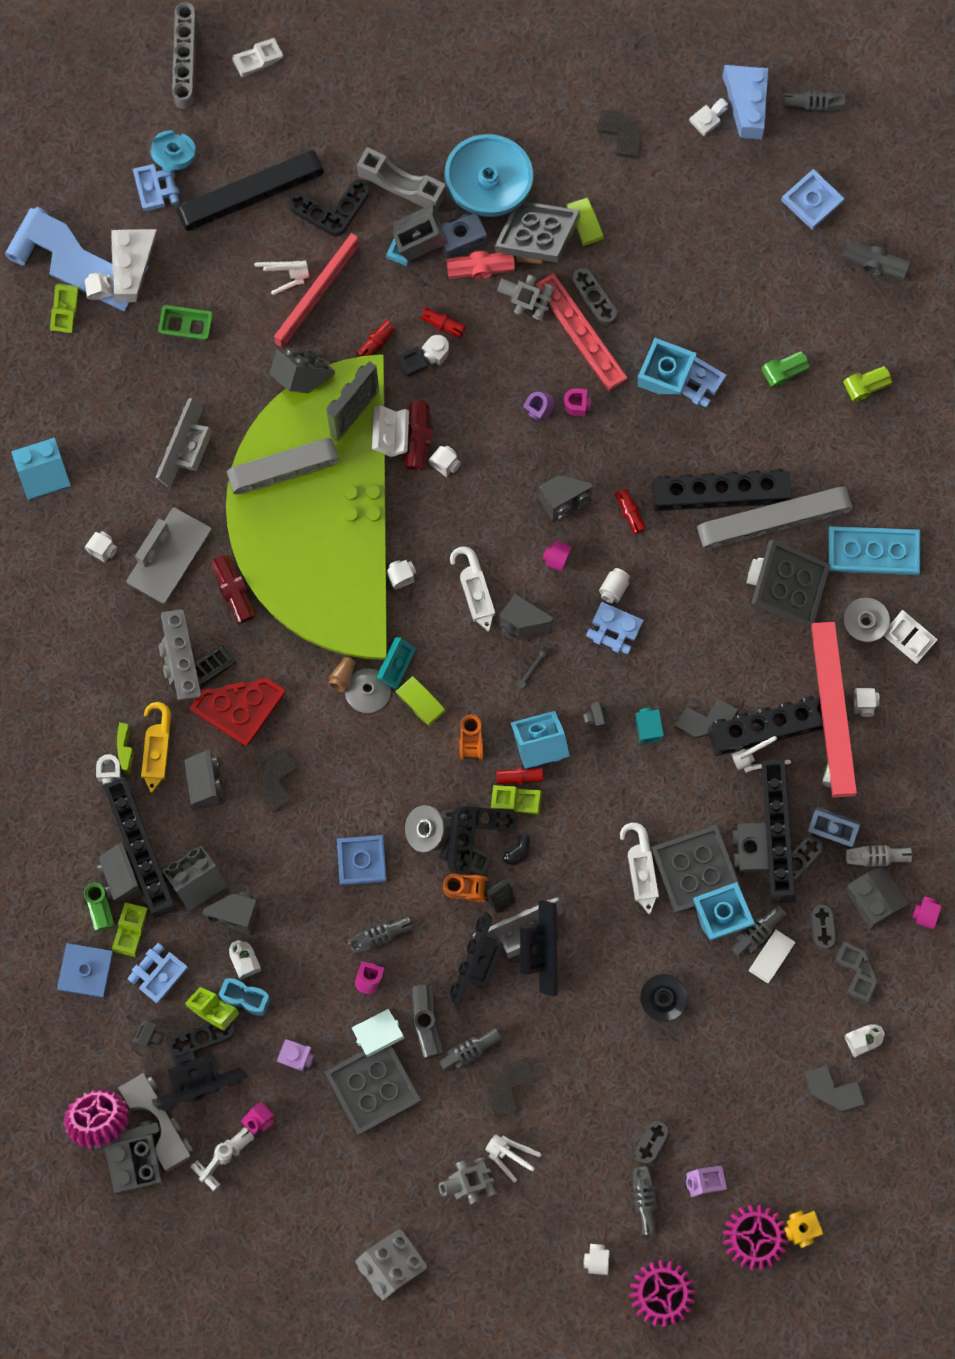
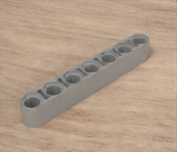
M842 486L708 521L698 525L697 529L703 549L707 550L712 549V547L715 548L733 543V540L738 542L753 538L755 535L757 537L776 532V529L780 531L799 526L798 523L803 525L818 521L820 517L825 519L842 514L841 512L843 514L853 510L847 487Z

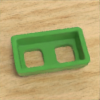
M164 305L158 331L163 335L205 341L209 336L212 312ZM170 318L182 319L180 331L168 329ZM192 321L204 322L202 334L190 332Z

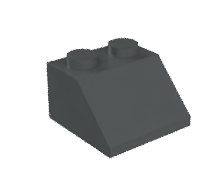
M514 594L500 614L499 628L502 629L501 633L510 639L514 637L521 640L550 634L553 629V617Z
M123 843L117 844L99 856L101 864H98L97 868L101 878L106 877L108 885L105 886V891L109 900L113 899L118 904L142 895L130 857Z
M885 866L864 874L845 888L846 893L870 929L910 905Z
M240 892L239 895L233 893L203 909L202 915L208 923L251 935L259 906L257 901L253 899V895Z

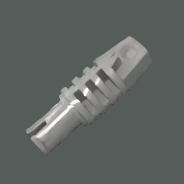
M887 845L863 846L846 850V864L876 867L888 866L892 862L911 863L912 856H902V854H910L912 851L910 847L890 849V846Z

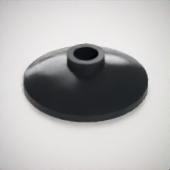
M659 974L651 977L644 984L640 994L643 1010L648 1016L658 1021H671L679 1017L685 1010L688 1000L687 991L683 983L678 978L668 974ZM661 995L667 996L668 1001L666 1003L659 1001Z

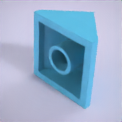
M737 882L693 898L701 927L710 941L755 925Z

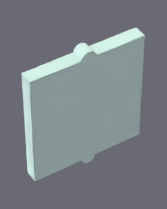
M389 1009L352 1027L358 1039L357 1044L362 1046L367 1058L404 1039L398 1027L399 1022L394 1020Z

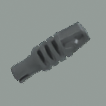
M807 91L804 94L785 93L784 107H802L806 111H809V109H812V111L844 110L845 94L828 91L825 93L823 91H819V93Z
M776 905L764 918H758L754 921L755 925L748 927L737 937L739 942L732 948V952L738 958L747 951L752 953L772 934L773 928L787 916L786 912L779 905Z
M407 916L390 924L383 922L365 929L348 939L351 952L357 953L375 949L392 942L394 937L413 931L412 925H406L411 923L409 917Z
M494 1027L478 1038L471 1037L447 1051L449 1055L440 1060L439 1063L445 1072L455 1066L458 1070L481 1057L485 1053L484 1050L499 1041L501 1042L502 1039Z
M634 1168L633 1190L636 1211L638 1214L640 1213L642 1235L657 1234L654 1215L657 1209V1202L650 1168Z

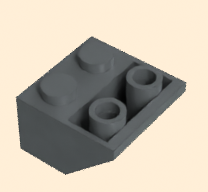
M434 204L416 211L393 224V236L399 253L408 262L448 243Z
M286 348V350L277 349L270 370V375L287 390L300 393H310L335 373V370L328 365V362L320 359L316 352L305 350L304 353L293 348Z
M558 475L539 486L538 500L552 522L557 519L562 521L570 516L571 511L575 509L582 510L590 504L593 486L589 482Z
M208 750L185 759L192 809L220 805L219 798L224 797L220 779H216V776H220L217 757H212L211 751Z
M202 846L190 850L187 855L170 863L167 868L162 870L188 911H191L228 886L219 869Z
M152 1135L105 1145L115 1194L121 1195L143 1190L162 1182Z

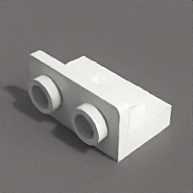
M381 405L374 407L372 450L390 457L407 452L409 410L403 409L396 412Z

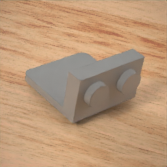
M396 1230L366 1250L355 1260L359 1271L365 1275L372 1285L373 1291L379 1295L382 1301L427 1268L426 1263L402 1230Z

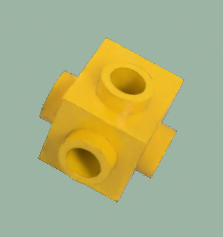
M799 1211L789 1215L790 1220L785 1222L786 1227L783 1228L788 1242L792 1241L793 1245L800 1244L801 1248L815 1243L813 1238L823 1234L815 1211L807 1214ZM799 1225L805 1228L804 1233L799 1231Z

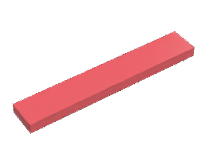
M352 233L349 235L275 334V343L278 346L284 348L359 247L357 236Z
M553 273L536 283L535 286L540 288L539 293L541 294L544 291L545 283L556 287L551 295V298H553L552 302L548 301V306L606 389L611 391L627 381L628 378L555 274Z

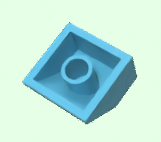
M654 338L638 375V387L656 394H680L697 353Z
M55 438L11 451L27 500L71 487Z
M555 711L511 722L525 769L570 757L565 733Z

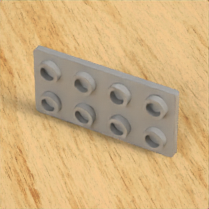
M173 507L164 521L161 519L157 520L135 555L137 565L126 580L127 584L160 603L166 604L209 536L211 528Z

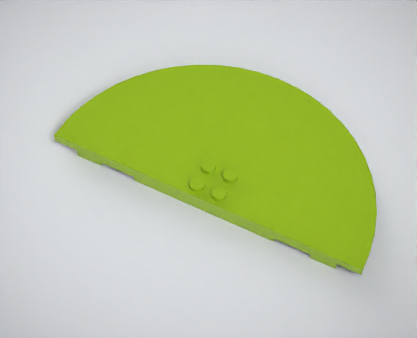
M383 354L361 356L330 364L329 366L335 370L334 375L310 393L283 390L263 409L248 429L238 448L232 467L321 439L332 438L327 417V407L333 400L337 401L341 396L343 387L348 382L351 384L355 379L357 370L370 361L377 366L379 393L338 442L333 439L339 457L337 464L238 495L233 494L230 482L228 481L226 499L227 528L236 562L247 585L268 612L290 631L319 647L346 656L385 660L387 658L385 454L372 450L374 407L379 405L384 407Z

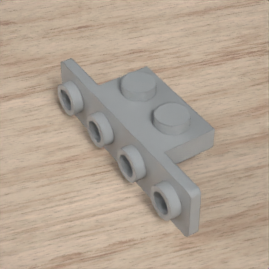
M188 398L170 444L166 449L165 456L158 468L156 478L166 487H171L179 468L197 471L213 433V430L209 427L197 425L203 407L193 398Z
M184 611L162 612L161 619L165 636L159 644V653L165 660V665L163 666L164 677L169 680L170 686L175 685L178 700L199 698L201 692Z
M558 897L547 900L557 904L558 916L563 914L562 905ZM538 906L526 909L520 914L490 926L486 937L501 941L508 959L520 954V927L539 923Z

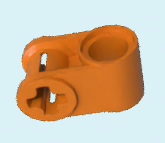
M472 714L466 715L461 720V739H459L460 760L471 757H478L479 760H483L481 721ZM468 722H474L477 725V729L469 732L464 726Z
M451 874L444 880L443 892L448 898L486 902L485 885L488 882V877ZM455 881L460 885V889L454 892L450 891L447 884Z

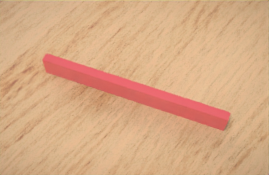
M835 622L812 623L811 630L832 798L856 796L857 791Z

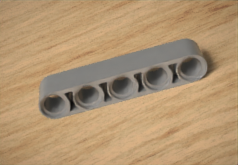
M187 2L178 4L175 9L172 92L176 106L181 109L191 107L194 102L197 20L193 5ZM185 14H189V15H190V16L187 17V18H182V16L185 15ZM184 34H189L186 38L181 37ZM183 54H189L188 57H180ZM182 74H188L185 78L179 77ZM181 94H187L185 98L179 97Z
M325 438L232 467L227 471V476L233 494H244L333 466L339 462V457L333 439Z

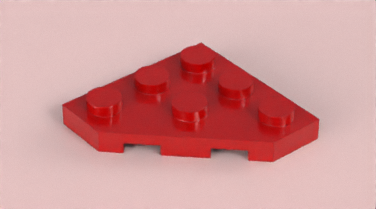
M268 678L247 683L241 682L225 685L226 687L202 690L201 696L196 698L189 708L190 711L246 748L286 693L285 689Z

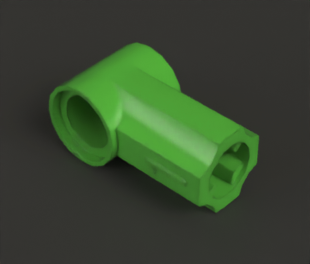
M800 351L780 361L779 359L772 360L762 366L761 370L771 389H775L778 387V384L780 386L784 385L790 378L808 371L810 367L805 354Z
M98 883L87 885L84 890V897L87 900L94 930L102 931L115 926L105 888ZM94 889L102 891V895L98 900L90 899V893Z

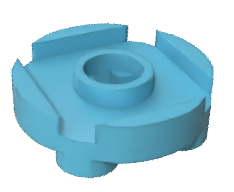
M164 131L157 134L153 139L151 156L159 166H162L164 171L173 172L174 170L184 169L193 163L195 145L187 135L182 133L180 136L174 134L175 131ZM169 149L177 150V152H170Z

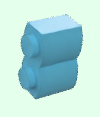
M225 979L219 992L223 1002L233 1007H243L247 1012L256 1016H265L271 1001L269 995L262 989L246 987L245 984L236 979Z

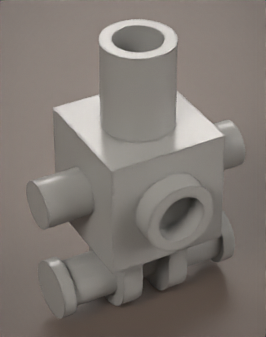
M528 274L526 282L518 280L517 284L501 279L497 291L511 296L510 301L517 304L514 312L522 315L525 308L532 310L535 306L537 309L532 317L543 321L545 310L548 311L549 309L547 306L548 301L552 302L553 298H551V295L556 287L545 283L544 291L541 294L539 293L540 288L534 286L536 277ZM537 297L541 298L540 303L536 302Z
M482 1157L474 1160L473 1163L476 1166L467 1168L465 1160L457 1162L458 1171L449 1176V1180L439 1183L441 1195L454 1194L456 1200L468 1197L470 1205L479 1202L477 1194L482 1190H485L486 1198L497 1195V1191H495L493 1186L495 1181L494 1178H489L488 1174L491 1173V1170L486 1167L485 1158Z

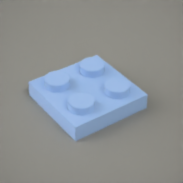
M813 169L782 196L781 201L813 230L844 202V198Z

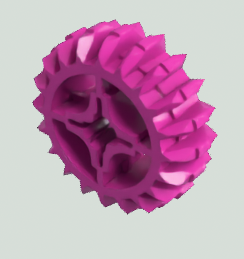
M103 1088L99 1092L92 1089L90 1094L83 1092L82 1098L75 1097V1104H69V1110L65 1112L64 1125L68 1136H70L75 1144H79L82 1148L88 1146L91 1150L97 1145L101 1149L102 1144L107 1143L110 1145L112 1139L118 1140V1134L124 1133V1127L128 1126L129 1112L125 1101H123L118 1093L114 1094L111 1089L107 1092Z
M759 1204L756 1207V1212H753L752 1205L747 1206L748 1213H745L743 1208H739L738 1213L741 1217L733 1213L730 1217L735 1223L730 1221L725 1223L727 1227L731 1228V1231H723L724 1236H730V1239L723 1241V1245L731 1244L732 1246L726 1253L731 1254L735 1252L736 1256L732 1258V1261L736 1262L741 1258V1268L746 1265V1262H749V1270L751 1271L754 1270L755 1263L758 1264L760 1271L764 1269L763 1262L769 1268L772 1267L773 1263L770 1258L778 1262L780 1257L776 1252L784 1254L786 1251L780 1247V1244H788V1240L781 1239L782 1235H786L785 1230L780 1231L779 1227L785 1224L784 1221L779 1223L774 1221L778 1218L779 1214L775 1213L772 1217L768 1216L771 1211L769 1207L766 1208L764 1213H761L762 1206ZM754 1218L750 1231H737L742 1221ZM761 1219L772 1227L775 1237L763 1232ZM757 1226V1232L764 1239L757 1241L754 1247V1243L747 1236L752 1235ZM736 1238L748 1243L749 1256L741 1251ZM761 1244H774L769 1254L757 1257Z
M659 1260L658 1268L656 1269L653 1262H650L649 1268L651 1271L648 1272L646 1268L642 1267L640 1270L644 1276L641 1277L638 1274L634 1276L639 1281V1284L631 1283L630 1285L631 1288L637 1289V1293H630V1298L637 1297L638 1301L631 1304L632 1307L640 1305L641 1309L636 1314L640 1316L645 1312L647 1315L643 1320L644 1322H648L650 1317L654 1318L653 1326H657L658 1319L662 1320V1327L667 1326V1319H670L672 1325H676L675 1316L677 1315L681 1321L684 1320L685 1317L681 1311L690 1313L691 1309L685 1305L686 1303L694 1304L695 1300L688 1298V1295L695 1294V1290L687 1289V1286L693 1284V1280L685 1282L684 1278L689 1275L686 1271L679 1275L678 1272L681 1270V1266L678 1265L675 1270H672L671 1261L667 1263V1268H663V1261ZM659 1274H668L679 1283L668 1286L663 1283ZM652 1276L655 1287L654 1292L643 1297V1286L646 1280ZM659 1285L667 1290L674 1289L666 1295V1302L661 1300V1298L658 1299V1297L651 1299V1297L659 1292ZM682 1290L681 1303L673 1311L670 1301L671 1296ZM655 1301L659 1302L663 1309H665L666 1314L656 1313L650 1310L646 1304Z

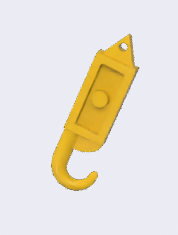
M161 702L151 703L144 711L145 717L153 709H159L162 712L161 724L150 726L145 736L141 777L145 779L151 793L155 791L166 777L171 711L167 705Z

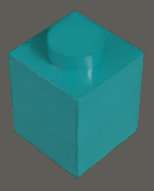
M643 708L639 710V713H636L635 721L640 745L663 741L664 734L659 709Z

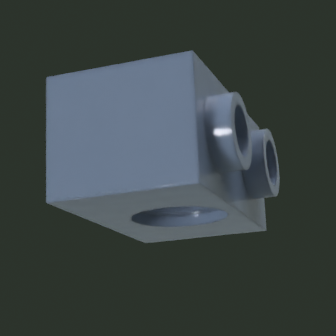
M469 213L464 214L454 222L442 224L448 241L447 244L441 246L446 259L487 243V234L477 213L471 215ZM457 232H464L466 235L457 237L455 234Z
M817 807L808 832L853 847L862 822Z

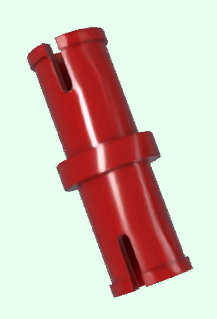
M425 307L422 312L424 315L420 317V320L436 326L437 330H445L458 338L463 336L464 332L462 330H466V325L450 319L447 314L442 315L428 307Z
M385 320L374 334L371 333L368 336V341L356 354L361 357L367 351L364 356L373 355L378 348L381 349L384 346V342L396 330L395 326L392 324L386 330L391 322Z
M628 488L620 490V493L616 492L614 495L617 497L623 510L622 515L624 518H627L633 534L641 533V530L645 531L647 527L638 512L640 509L638 505H635Z
M522 766L517 769L496 770L497 785L509 783L523 785V782H544L543 767L522 769Z

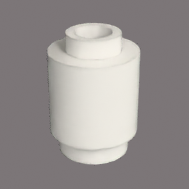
M619 568L609 572L599 589L601 598L608 603L619 602L629 585L628 580L630 576Z

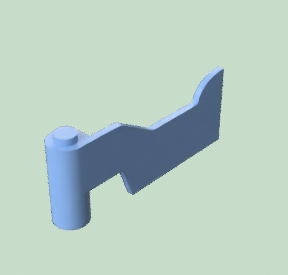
M39 207L29 209L5 252V256L20 265H25L36 244L53 252L50 275L69 285L79 286V290L85 293L84 280L88 278L89 274L101 273L103 276L110 275L113 280L111 263L83 250L65 223L47 215V212ZM114 294L113 296L99 299L121 311H125L129 302L114 303Z

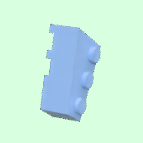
M724 65L723 80L726 84L740 138L762 139L765 123L768 68Z

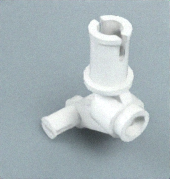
M243 1128L231 1140H226L225 1143L217 1145L214 1158L206 1169L198 1160L190 1167L198 1174L199 1180L202 1183L205 1182L213 1192L221 1185L212 1176L216 1167L219 1164H227L231 1160L232 1154L238 1156L239 1151L250 1141L254 1140L251 1132L246 1134L248 1132L247 1128Z

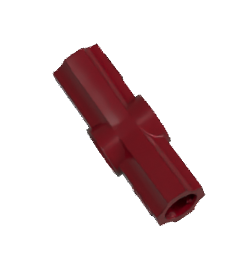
M419 400L412 401L409 404L408 447L404 467L409 470L422 471L425 470L427 447H429L432 441L433 430L429 427V405L426 401Z
M229 555L216 557L210 563L219 581V588L226 603H229L237 623H244L256 617L255 611L248 599L245 584L241 576L237 575Z

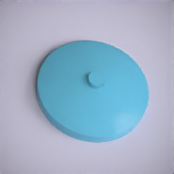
M483 134L470 137L453 149L446 162L445 184L447 191L457 205L472 214L477 213L479 216L495 217L510 213L526 200L532 187L533 169L528 155L518 144L502 136Z

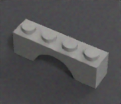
M368 147L357 164L359 177L424 208L434 204L436 210H438L446 196V184L428 175L418 177L408 174L396 167L387 156Z
M142 1073L118 1087L132 1111L146 1110L157 1116L161 1125V1137L155 1147V1151L166 1172L173 1170L192 1158L189 1152L193 1151L186 1138L182 1140L179 1136L178 1131L181 1128L175 1117L170 1119L166 1113L167 1110H158L153 1105L152 1099L158 1098L154 1090L158 1089L151 1076L147 1078Z

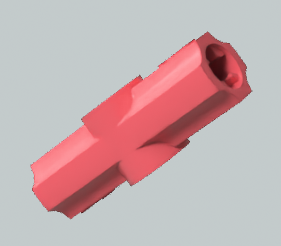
M477 251L467 257L446 259L449 279L472 277L474 279H481L483 277L485 279L489 278L492 274L515 272L514 256L509 254H489L486 251Z

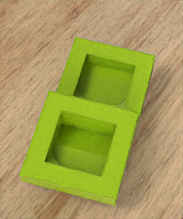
M588 198L567 204L569 209L580 210V219L575 230L583 246L604 239Z
M58 283L55 285L50 330L73 333L79 286Z
M413 676L396 690L397 695L428 726L446 712L442 705Z
M119 722L117 733L118 757L124 774L129 775L134 757L133 749L127 747L131 729L129 724Z
M493 785L491 809L540 815L542 791Z
M129 903L124 904L118 922L119 928L112 946L113 952L132 957L136 956L148 908Z
M201 987L185 1003L198 1016L222 1030H225L239 1015L236 1007L220 1001L217 994Z

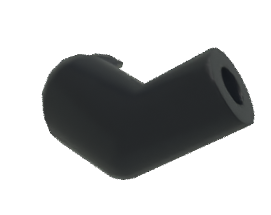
M527 835L518 836L517 847L510 852H505L503 855V860L506 864L517 865L526 859L530 837Z

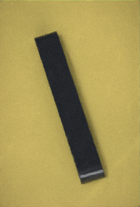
M313 150L307 151L185 202L176 211L185 230L191 231L194 230V227L195 229L235 211L237 212L255 204L254 202L258 203L275 196L274 193L277 195L294 188L295 185L298 186L313 180L315 176L316 178L320 177L324 173V168L316 152Z

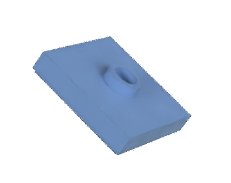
M383 835L337 839L340 886L387 882Z
M66 943L57 990L104 998L113 951Z

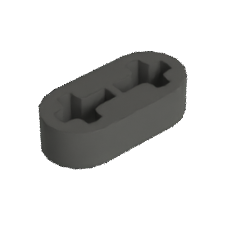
M818 905L811 913L813 941L818 949L828 950L835 943L833 913L828 906ZM819 910H823L824 914H828L822 926L820 918L815 916L819 913ZM823 929H825L826 937L831 938L827 945H823V941L818 940L822 936Z
M654 1121L650 1123L636 1147L635 1157L641 1164L652 1163L667 1138L668 1128L663 1122ZM657 1126H660L662 1128L661 1132L664 1134L663 1137L658 1136L655 1142L651 1141L650 1139L653 1136L651 1128L656 1129ZM649 1143L653 1145L649 1152L652 1154V1157H646L644 1160L641 1158L642 1153L639 1150L645 1149Z

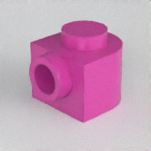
M571 389L567 391L564 396V409L569 415L585 417L586 411H590L591 397H587V389Z
M555 540L552 547H547L543 555V560H546L545 565L562 572L567 564L572 547Z
M924 897L921 906L916 904L912 918L916 919L915 924L934 929L941 905H938L935 899Z
M362 961L355 980L356 988L364 994L374 993L378 989L384 968Z
M261 1101L251 1108L241 1122L255 1135L260 1130L266 1132L275 1123L272 1120L275 1115Z

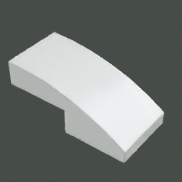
M273 38L255 44L251 50L235 54L233 61L241 77H245L281 60L283 54Z
M775 930L749 971L766 983H769L794 946L795 941Z

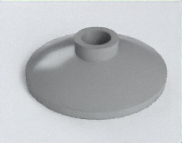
M860 598L853 601L847 607L844 614V626L847 632L854 639L861 642L879 640L887 632L890 623L886 607L873 598ZM862 619H868L870 624L867 626L863 625Z
M366 668L352 674L350 686L345 690V696L350 706L362 713H373L382 709L389 701L391 687L376 678L379 673L378 670ZM369 685L372 687V690L365 692L363 688Z
M422 805L411 811L406 820L405 834L412 848L420 852H429L438 847L443 839L445 825L443 817L437 809L432 806Z

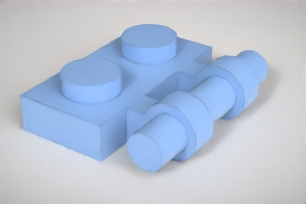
M154 164L133 169L143 212L165 207L163 201L165 198L170 199L171 205H178L180 203L178 198L180 192L178 187L175 186L174 171L166 172L162 169L156 172ZM164 180L167 188L160 189L159 181Z
M695 357L679 395L684 394L692 399L694 404H701L707 408L711 400L706 398L704 394L707 391L715 395L724 382L726 374ZM689 381L700 387L697 392L687 386Z
M601 602L592 621V624L600 628L598 632L589 628L586 637L593 639V642L600 645L602 643L613 648L612 651L617 653L620 651L628 655L631 646L624 643L625 638L633 642L635 641L643 619ZM606 631L619 635L617 640L606 636Z
M159 943L153 949H149L146 952L147 956L138 966L135 965L132 969L133 973L127 978L133 985L140 978L144 980L139 989L157 1004L188 969L184 963L170 952L164 959L161 958L159 955L165 948ZM153 962L157 963L158 966L148 975L146 970Z

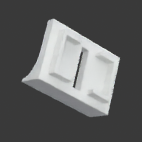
M903 610L892 621L887 632L884 634L885 638L916 664L938 641ZM915 627L919 629L905 646L901 644Z

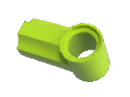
M883 366L863 375L861 373L854 374L846 378L843 383L852 402L855 403L860 398L861 400L866 399L871 393L891 386L892 381L888 369Z

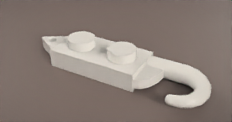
M458 547L451 553L450 562L454 565L458 554L467 555L470 566L462 571L460 581L473 622H478L489 632L492 618L495 616V610L477 555L469 547Z
M629 823L622 828L620 839H625V834L628 830L632 829L638 832L640 844L635 845L628 851V862L635 902H639L644 910L650 914L654 902L659 898L648 833L641 824Z

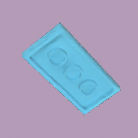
M829 526L828 564H830L828 572L919 575L920 530Z

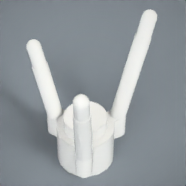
M306 260L294 262H256L254 264L256 267H264V271L289 270L290 278H295L294 281L271 292L272 295L295 285L304 284L303 279L309 278Z
M773 736L752 748L732 753L731 755L738 771L744 769L745 773L752 770L762 769V764L751 765L755 761L752 753L776 741L777 737ZM785 760V764H791V760Z
M495 1134L485 1150L490 1153L489 1158L495 1161L513 1182L517 1181L516 1177L498 1157L503 1159L507 1155L530 1171H534L533 1166L510 1151V1146L537 1157H541L540 1152L516 1143L504 1135L501 1138Z

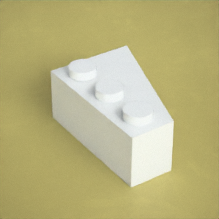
M156 229L111 230L114 303L137 301L156 239Z

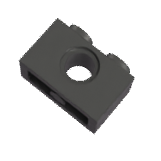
M766 823L738 824L736 830L732 831L733 844H737V853H734V867H738L739 874L767 873L769 867ZM748 843L753 844L756 852L747 853L744 850V845Z

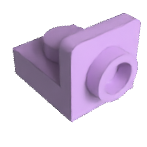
M285 1039L277 1062L304 1072L305 1067L310 1068L314 1054L311 1053V1047Z
M722 1166L697 1169L686 1174V1185L691 1197L727 1189Z

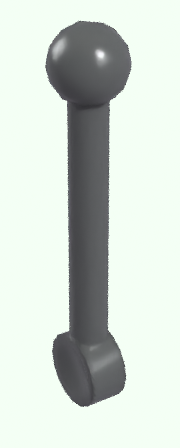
M541 649L539 651V656L523 679L517 682L518 689L525 688V682L542 658L548 655L547 650Z

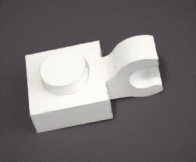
M721 98L711 109L705 105L689 121L705 136L720 124L721 120L718 117L727 110L726 106L728 104Z

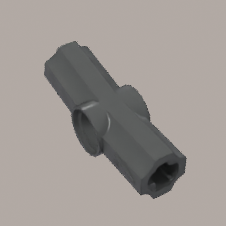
M850 238L846 241L841 252V258L862 266V269L867 273L871 271L873 275L884 274L904 281L910 261L889 255L881 247H868Z
M433 985L412 986L414 1026L423 1059L437 1057L443 1054L434 1017ZM422 1016H427L431 1019V1024L427 1027H421L418 1024V1019Z

